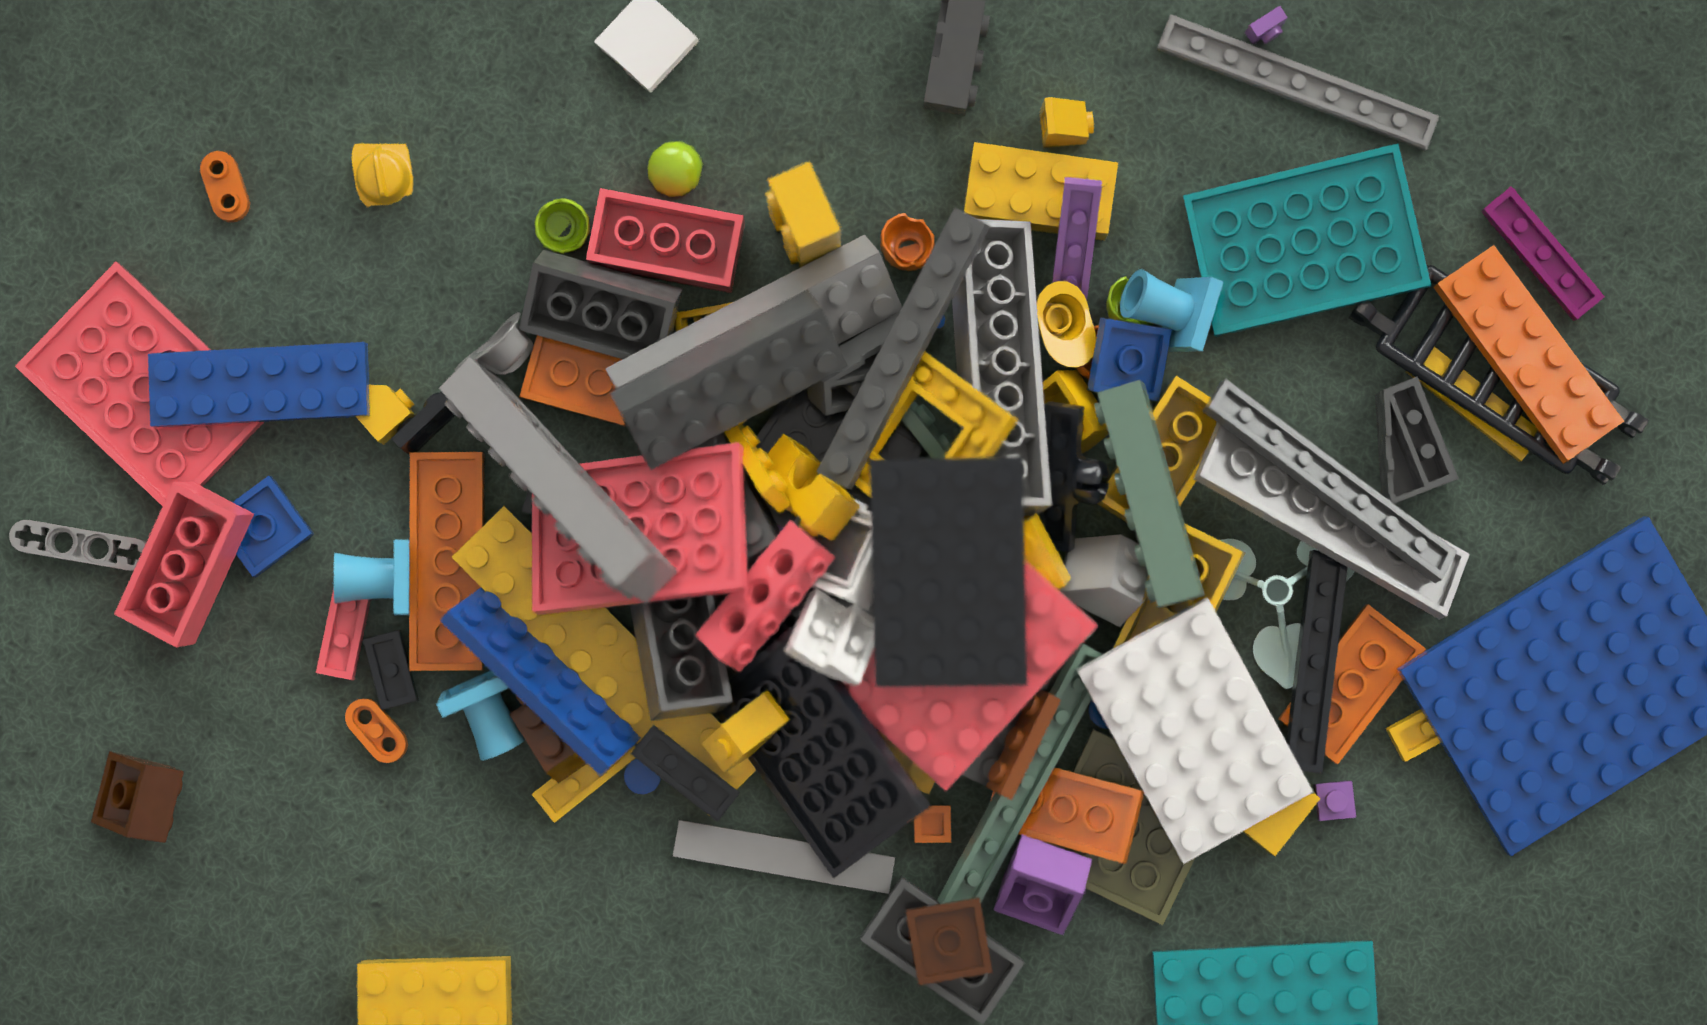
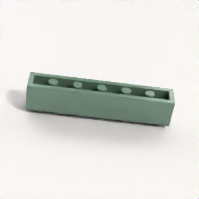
M1138 380L1097 392L1100 402L1094 404L1099 423L1101 425L1106 423L1110 437L1104 439L1110 460L1116 459L1120 473L1114 474L1120 495L1126 494L1130 508L1124 510L1130 531L1136 530L1140 544L1134 545L1139 565H1146L1150 580L1145 581V588L1150 602L1156 601L1158 607L1164 608L1205 596L1145 383Z

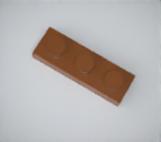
M1039 689L1024 705L1015 727L1008 732L1005 738V748L999 760L989 770V780L985 787L1010 800L1013 799L1062 699Z

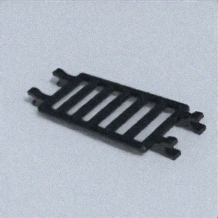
M1433 265L1427 266L1431 283L1437 284L1449 276ZM1428 288L1409 292L1392 320L1379 313L1368 301L1359 303L1348 317L1350 320L1369 328L1381 336L1376 344V350L1381 355L1413 376H1418V379L1561 473L1569 474L1578 465L1589 472L1602 485L1616 477L1621 467L1610 460L1599 457L1587 448L1563 464L1552 448L1546 445L1547 441L1539 430H1537L1533 437L1515 425L1524 411L1515 398L1504 416L1486 406V401L1500 380V377L1492 367L1488 370L1473 396L1454 385L1477 348L1469 335H1467L1442 376L1424 365L1454 317L1446 304L1441 308L1412 356L1393 345ZM1582 363L1624 420L1623 423L1618 425L1620 431L1630 438L1635 437L1637 432L1639 434L1642 433L1649 420L1615 402L1620 393L1619 387Z

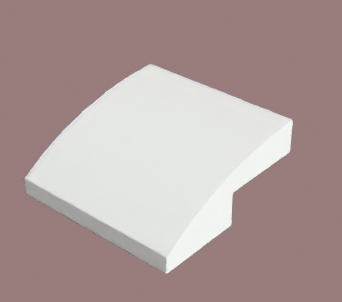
M632 0L594 42L604 53L618 63L628 75L651 93L699 40L656 0Z
M817 588L809 593L785 652L825 675L856 686L861 682L875 647L874 617L855 604L845 608Z

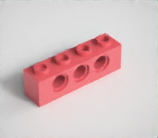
M790 520L747 572V591L731 592L695 634L696 637L720 661L741 672L746 664L752 661L756 652L766 640L777 631L781 622L792 609L802 601L803 596L817 579L826 572L827 567L836 557L812 535Z

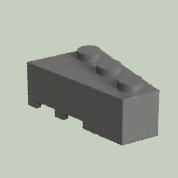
M986 0L941 1L923 109L965 116L967 106H975L978 86L971 85L973 71L980 72L984 51L977 50L979 36L987 37L990 16L983 15Z
M1418 376L1375 394L1381 495L1395 504L1459 479Z

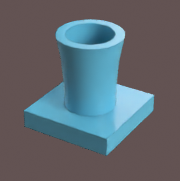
M1139 269L1130 277L1123 290L1120 312L1124 318L1146 321L1172 329L1168 348L1169 352L1203 351L1224 281L1213 277L1176 279L1175 286L1173 287L1147 271Z
M394 540V558L358 557L334 553V604L354 600L394 598V616H409V540Z
M491 670L442 691L436 704L442 717L463 709L475 738L480 760L490 759L503 754L525 741L509 715L511 713L500 694L501 691L509 687Z

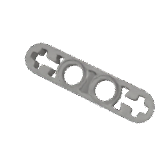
M33 520L16 522L9 533L11 545L21 552L134 571L138 560L135 561L134 565H131V558L117 556V563H113L112 561L117 553L116 541H121L119 549L133 550L135 545H138L139 552H142L146 545V541L136 538ZM28 526H31V533L46 536L45 529L49 528L50 530L45 538L46 550H41L44 543L29 541L26 547L25 540L19 539L20 532H26ZM63 532L69 533L73 539L71 549L65 553L59 552L55 547L56 537ZM98 538L104 539L109 546L107 555L101 559L94 558L90 552L92 542Z

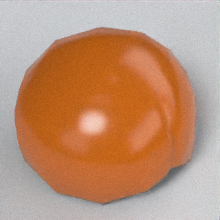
M905 213L898 214L887 220L880 235V250L885 260L891 266L900 270L916 271L923 268L935 246L934 234L924 220L910 218ZM911 240L916 242L915 244L899 248L905 241Z

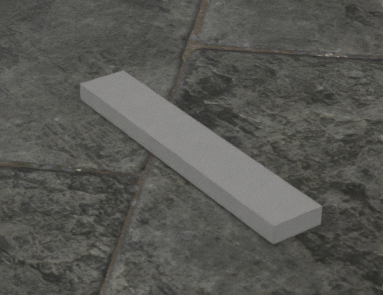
M679 820L673 857L887 894L890 891L895 857L868 853L833 879L808 842Z

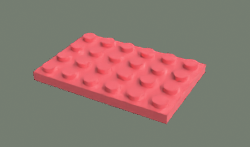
M115 262L15 366L162 506L174 482L193 481L203 487L264 423L250 422L156 428L150 426L148 354L206 351L211 349L118 262Z
M740 443L690 449L650 470L642 456L580 464L678 571L648 602L747 591L744 465L742 463L744 450ZM532 501V612L537 615L645 603L635 596L630 600L619 590L614 591L600 577L603 571L596 564L593 566L589 564L578 553L577 549L580 546L573 539L568 540L554 526L557 520L551 514H544Z
M1026 560L1027 685L876 687L875 647L860 684L855 686L842 682L871 724L945 791L1097 627L1093 620Z

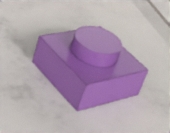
M1278 6L1250 24L1245 34L1252 44L1261 39L1266 44L1283 32L1280 27L1283 26L1288 17L1282 8Z
M1352 781L1314 784L1315 794L1321 798L1316 804L1318 821L1356 818Z

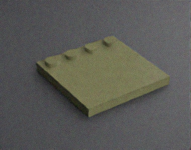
M1092 729L1072 772L1142 791L1116 741ZM1145 794L1126 864L1043 841L1052 846L1092 859L1085 886L1086 889L1161 925L1164 924L1194 862V859L1185 864L1182 863Z

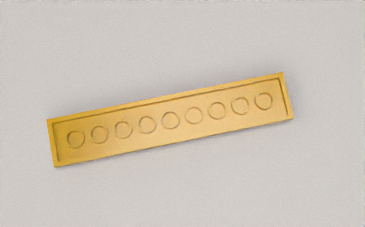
M505 506L452 556L485 592H491L500 599L501 608L510 616L521 619L526 624L528 632L541 643L548 645L555 656L568 668L574 670L595 694L601 696L621 719L631 725L632 729L641 737L637 744L649 729L655 725L736 790L756 771L748 758L726 772H723L702 745L722 725L711 713L655 721L650 720L636 638L605 607L537 615L532 612V533Z

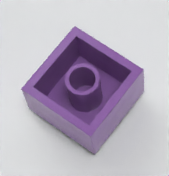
M1022 835L1002 878L993 911L1063 935L1084 894L1092 859L1044 843L1039 839Z

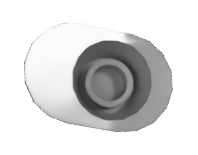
M517 312L507 319L486 343L458 364L455 371L469 357L494 374L504 375L518 369L532 353L534 346L526 333L519 330L520 325L517 322L520 319L521 313Z

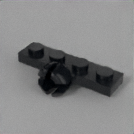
M1049 401L1044 404L1052 505L1038 514L1056 550L1070 552L1075 547L1078 503L1096 505L1104 500L1109 483L1101 481L1102 476L1109 477V468L1104 461L1087 459L1082 455L1084 406Z

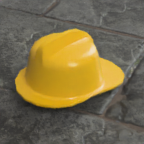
M406 144L354 145L352 149V166L356 190L360 200L367 207L389 205L399 201L404 196L412 194L413 176Z
M1056 281L1047 285L1040 292L1037 299L1039 335L1042 337L1048 354L1057 363L1066 367H1080L1088 363L1093 357L1096 343V333L1085 295L1077 286L1066 281Z

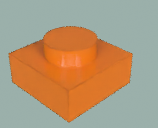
M930 805L931 807L914 819V843L951 842V805Z

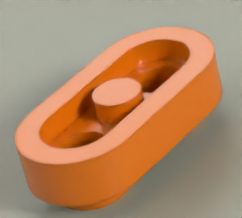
M211 152L202 160L200 172L212 209L222 220L237 222L247 215L250 208L249 197L238 164L226 152ZM217 163H223L224 169L220 174L213 173V167ZM228 197H234L235 204L231 208L224 207V201Z
M358 699L348 706L345 713V721L348 728L376 760L383 763H391L400 760L405 755L408 747L406 735L386 711L381 710L380 705L372 699ZM363 710H368L372 714V719L368 724L360 721L359 716ZM388 737L393 738L396 743L392 751H387L383 747V742Z

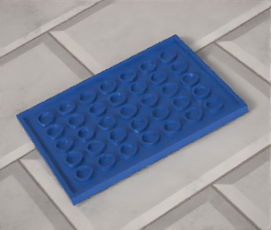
M1645 516L1397 668L1489 826L1509 856L1516 854L1707 735V616L1650 518Z

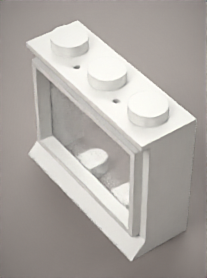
M855 500L860 505V508L833 541L821 534L814 537L836 558L811 588H818L841 600L846 599L869 611L873 602L871 512L867 511L868 506ZM799 516L796 517L794 523L800 526L801 518Z

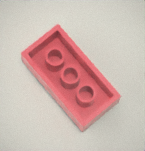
M600 188L586 260L589 263L629 274L731 293L745 226L744 216Z
M193 481L174 482L114 615L176 648L195 644L254 513Z

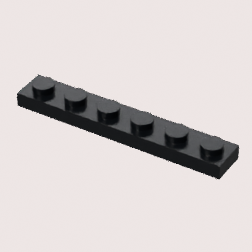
M1311 550L1309 552L1286 743L1302 771L1322 774L1348 567L1318 550Z

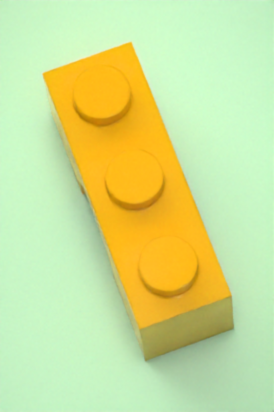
M783 434L767 455L774 463L769 468L771 472L776 470L788 486L783 491L791 503L786 510L797 517L799 516L801 518L799 525L813 537L821 534L833 541L857 512L860 505L841 485L816 472L821 462L806 446Z

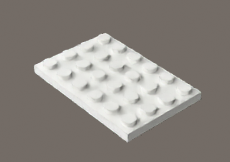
M1208 598L1198 601L1076 669L1183 864L1313 792Z

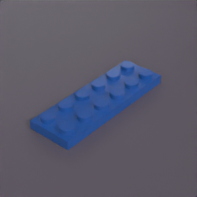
M366 342L148 354L150 426L154 428L370 416L368 344Z
M481 587L447 611L440 620L600 776L641 739L628 722L621 719L601 696L595 694L580 679L574 670L568 668L554 655L548 645L541 643L528 632L526 624L521 619L510 616L501 608V601L495 594L488 591L485 592Z

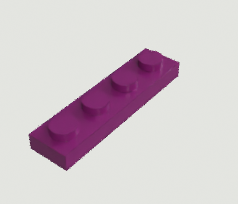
M1512 186L1481 210L1483 215L1573 321L1578 320L1605 297Z

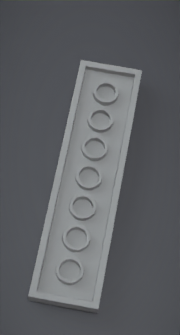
M1217 422L1194 480L1438 619L1447 617L1469 558V553L1441 538L1457 550V553L1443 580L1437 583L1432 582Z

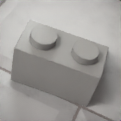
M1122 535L1076 538L1074 549L1070 552H1065L1063 562L1071 579L1066 586L1058 590L1075 605L1121 627L1143 602L1148 571L1146 565H1139L1134 545L1139 543Z

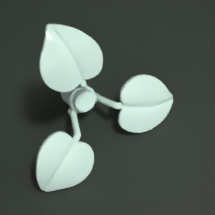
M1222 539L1220 541L1245 552L1223 599L1236 600L1241 598L1245 593L1247 583L1263 588V596L1266 601L1276 606L1279 627L1268 626L1258 633L1253 644V655L1262 671L1277 681L1283 688L1289 689L1293 686L1301 624L1294 623L1286 626L1283 605L1292 597V584L1307 575L1309 552L1317 549L1300 541L1297 547V557L1306 567L1288 579L1282 576H1273L1264 582L1250 576L1256 568V558L1251 548L1244 542L1236 539ZM1347 568L1346 581L1353 575L1354 570Z

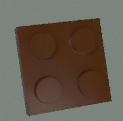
M979 897L906 910L918 985L992 973Z

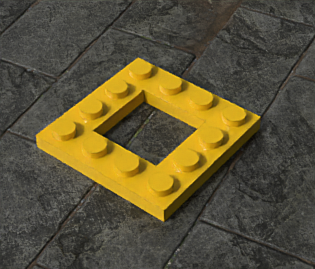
M924 351L855 485L871 497L870 460L884 459L879 455V452L918 394L964 428L944 458L993 457L1018 419Z

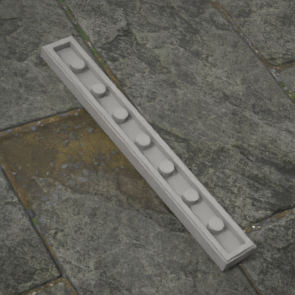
M1171 14L1157 47V50L1423 151L1427 150L1439 116Z

